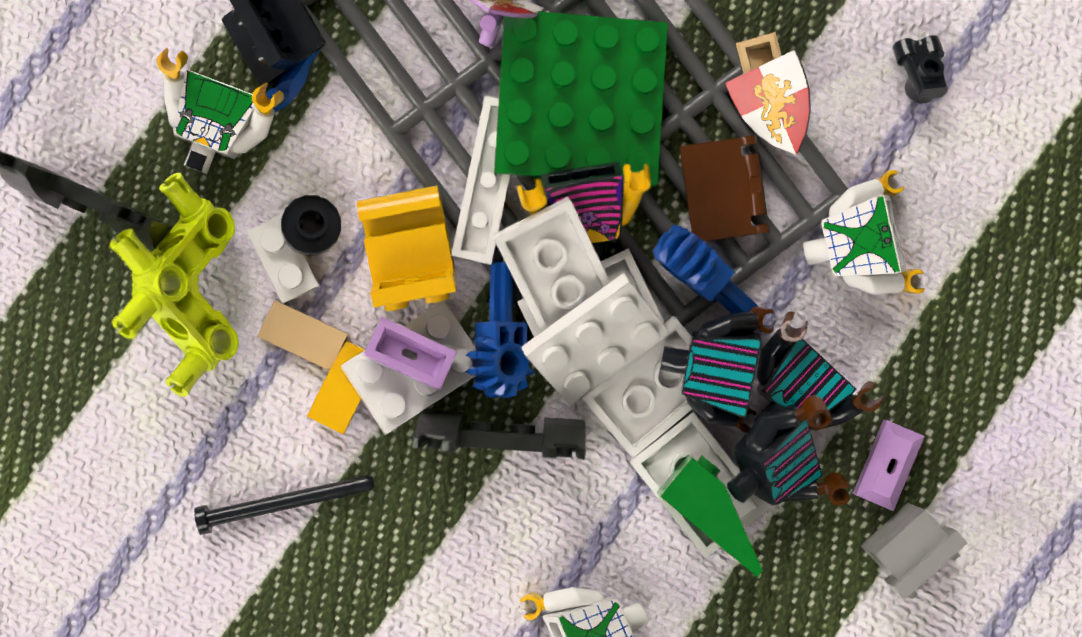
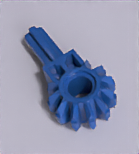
M673 225L658 239V244L653 249L655 259L694 293L710 302L715 299L731 314L749 312L753 307L758 306L730 280L736 272L717 255L716 251L687 228Z
M495 262L490 266L489 322L475 323V340H473L476 351H470L466 354L472 360V367L465 372L476 376L472 387L477 388V390H483L484 395L487 397L499 398L501 396L502 398H511L516 396L517 390L528 388L525 376H531L535 372L529 368V360L521 348L529 342L527 341V323L513 322V276L505 262Z

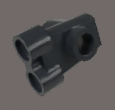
M931 35L917 41L905 38L893 45L892 49L897 64L904 66L908 75L905 93L912 101L922 104L929 103L934 98H940L947 93L948 88L944 75V64L941 61L945 53L938 36Z

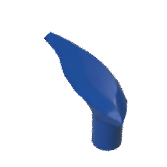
M320 49L283 74L275 88L268 90L266 95L270 100L278 91L284 94L283 101L274 107L275 112L286 107L299 94L306 82L310 65Z

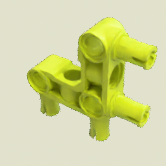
M175 173L169 176L164 181V184H161L159 190L175 206L176 210L180 213L179 221L157 247L150 252L132 229L120 232L115 237L117 240H112L109 245L131 269L133 281V298L119 315L112 320V325L114 328H119L122 325L118 332L128 339H134L152 316L183 351L184 358L171 375L165 379V383L168 387L173 385L170 390L175 394L186 397L205 371L208 372L215 369L220 361L231 359L238 350L239 340L235 329L231 327L221 311L214 310L199 292L200 286L197 284L199 282V274L212 258L220 256L228 242L232 239L235 233V222L230 212L221 207L215 208L209 200L201 199L185 181L183 175Z

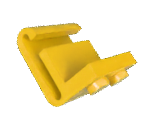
M438 185L357 201L359 222L362 221L366 237L363 241L373 282L370 290L373 308L384 306L385 311H394L408 307L411 300L425 298L426 303H435L449 299V293L456 292V268L454 258L451 256L452 249Z

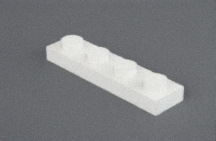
M485 95L451 256L491 265L496 246L492 235L499 232L510 175L494 174L499 98Z

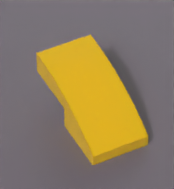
M348 340L345 342L327 374L307 417L341 434L346 433L362 399L341 369V365L366 349Z

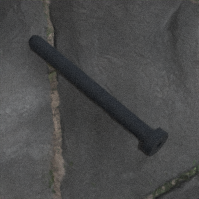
M365 475L209 510L207 505L198 506L194 509L195 523L200 535L212 533L213 526L368 492L375 487L372 476Z

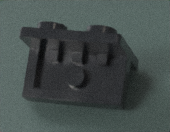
M229 0L234 9L222 17L225 28L260 86L264 83L271 84L326 44L325 39L302 0Z

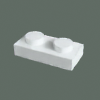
M282 213L246 232L282 304H287L319 288L321 285L307 257L293 251L286 244L281 233Z

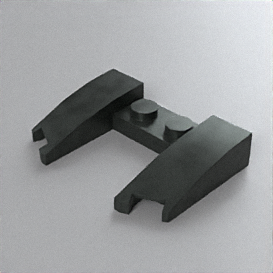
M0 151V175L10 187L57 209L61 203L82 213H85L87 207L101 213L98 220L110 225L117 234L126 229H132L139 240L151 252L173 228L172 225L42 166Z
M425 409L421 412L413 437V448L420 449L428 443L427 448L441 449L444 452H455L459 447L542 452V458L547 459L572 457V452H575L577 459L585 460L586 454L585 421L579 419L544 417L543 433H535L536 426L526 424H511V431L495 430V423L481 421H471L470 428H463L464 412Z

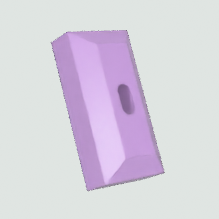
M381 317L363 356L439 391L457 351ZM407 350L415 354L416 360L404 357L402 351Z
M883 420L852 494L894 511L925 436L888 420ZM894 459L895 464L892 468V471L890 473H887V467L890 463V460Z

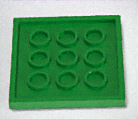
M536 11L538 12L537 16L532 18L504 16L494 174L541 178V174L619 162L624 178V165L629 164L631 172L636 173L642 171L644 164H647L649 166L650 187L657 186L668 22Z

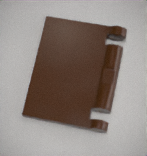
M756 135L679 147L691 232L704 242L770 232L769 224L752 226L751 217L767 215L759 153L742 156L741 152L742 146L758 144Z

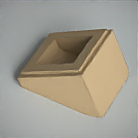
M776 32L736 43L743 74L782 56Z

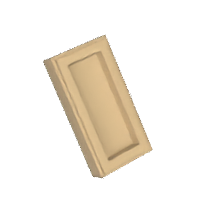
M274 300L257 337L330 370L349 334Z

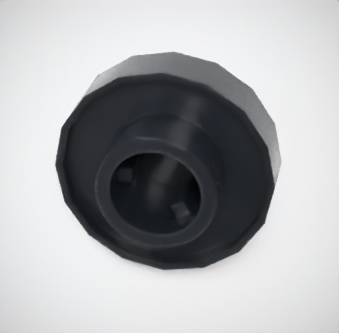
M304 195L294 199L285 208L281 218V233L286 244L293 251L305 256H318L328 252L337 243L341 233V217L337 208L328 199L318 195Z

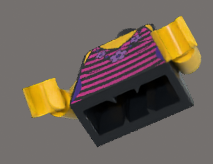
M612 162L541 174L542 181L540 179L535 180L537 186L534 189L524 190L519 185L517 190L522 207L528 210L530 215L568 197L601 262L606 259L604 242L621 238L622 227L630 223L642 199L643 192L650 188L651 183L649 166L647 164H644L642 171L636 173L631 172L629 164L624 165L623 178L619 162Z

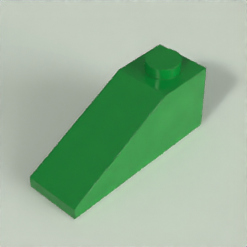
M687 455L657 491L658 495L758 578L763 570L725 484L716 478L721 470L703 455L697 461Z

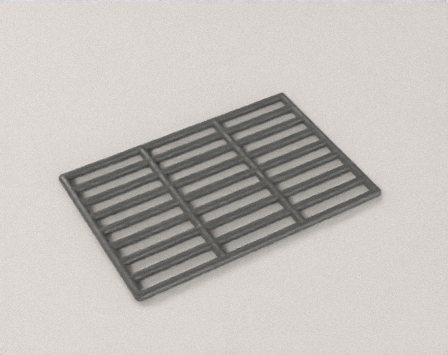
M302 0L326 41L325 46L320 49L422 186L425 188L438 185L444 215L457 230L461 209L404 134L424 120L468 178L472 157L436 110L456 96L479 126L483 105L469 86L487 72L499 86L502 41L492 49L479 43L480 34L454 0H434L477 57L476 61L458 73L404 0H384L445 81L444 85L426 97L353 0H333L412 104V109L394 121L309 9V6L317 0ZM583 0L534 1L538 6L544 7L543 12L566 14ZM584 0L596 16L617 18L605 0ZM634 0L650 21L668 22V46L703 90L683 105L664 80L663 105L671 115L661 122L659 166L687 202L683 170L663 145L662 141L681 128L693 144L711 142L694 119L696 115L711 104L716 107L738 138L751 135L757 136L753 129L743 120L737 108L726 95L728 89L725 83L743 75L736 46L737 42L705 0H684L735 66L718 80H715L655 0ZM807 134L799 152L832 194L814 209L758 136V144L746 146L750 154L759 153L761 168L800 219L780 233L768 215L751 217L754 225L769 224L770 232L761 234L768 243L750 257L747 256L734 238L716 240L735 265L733 271L736 273L730 280L736 286L818 226L821 220L828 218L830 207L848 189ZM516 176L526 190H532L537 186L535 180L538 178ZM649 191L643 192L639 206L662 236L665 231L667 232L673 226V223ZM505 202L501 224L504 228H507L519 222V220ZM625 226L622 227L621 238L615 241L622 251L629 248L642 277L672 315L664 323L674 316L684 327L717 302L715 299L710 302L698 295L684 306ZM495 246L492 263L502 262L504 259L498 247ZM481 263L490 275L491 265ZM513 280V307L525 323H527L517 303L524 298L516 282Z

